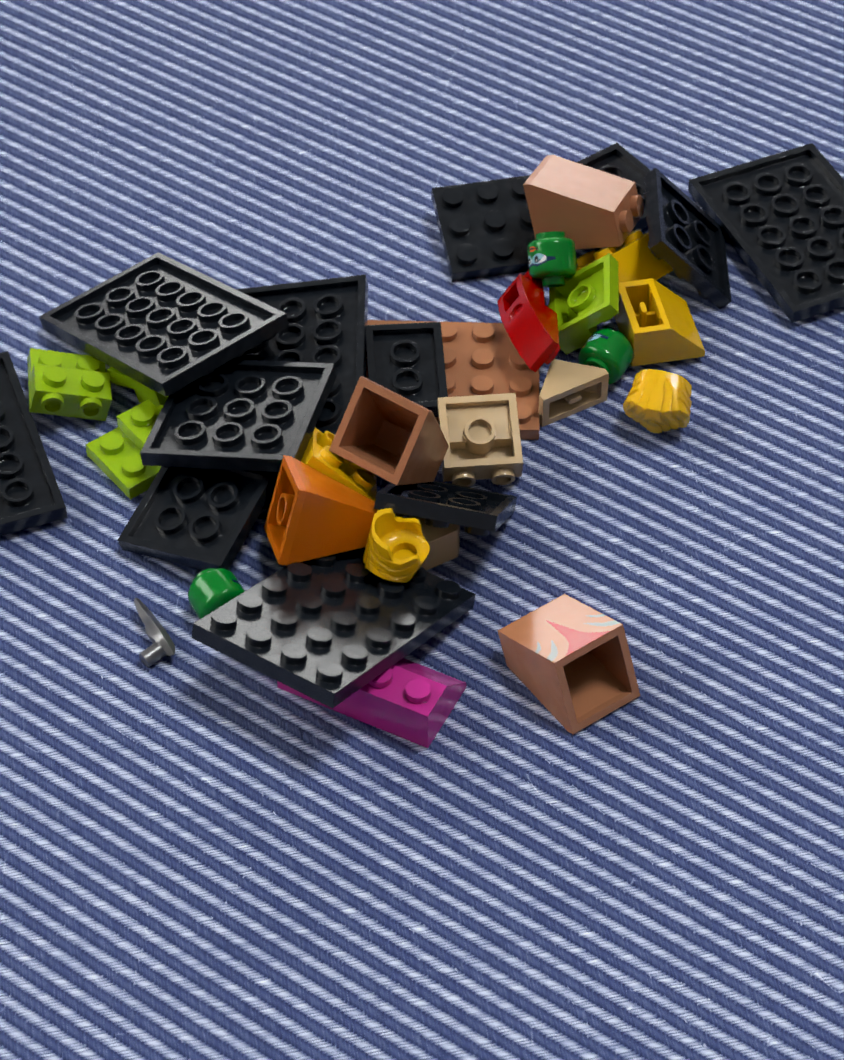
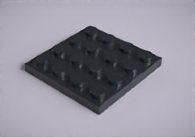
M234 359L216 368L212 374L200 377L184 386L183 390L179 393L168 396L140 452L143 465L165 468L186 467L279 473L283 455L292 456L299 461L302 460L337 377L335 363Z

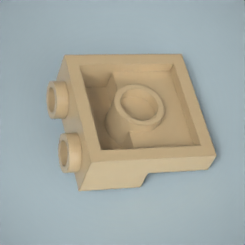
M516 393L437 398L439 426L449 445L442 461L443 482L452 481V484L470 487L476 483V480L491 479L493 484L507 485L514 482L515 477L522 476L523 456Z

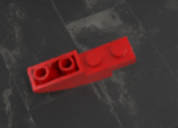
M528 270L524 276L521 273L517 276L497 302L502 323L511 342L529 369L536 373L544 363L550 364L560 350L557 313L545 305L543 281L532 278Z

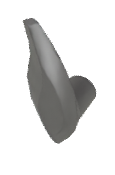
M135 598L136 610L145 625L146 634L153 643L139 654L141 661L149 668L162 657L174 655L175 645L153 613L139 598Z

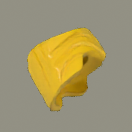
M643 369L635 375L632 387L623 403V410L629 418L639 422L641 426L652 433L685 428L690 421L692 386L684 377L662 370Z
M392 508L381 509L374 513L363 556L365 568L376 576L388 581L399 583L410 581L425 562L430 551L429 543L423 536L420 521L416 518L396 517Z

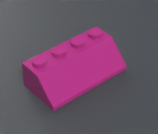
M403 658L332 710L429 748L466 689V682ZM277 681L278 688L289 693H292L294 695H297L299 697H302L304 699H307L309 701H312L314 703H317L319 705H322L324 707H327L329 709H332L326 706L325 704Z

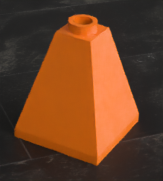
M283 455L264 529L278 564L287 566L292 563H300L366 547L374 513H377L379 509H374L375 501L292 456Z

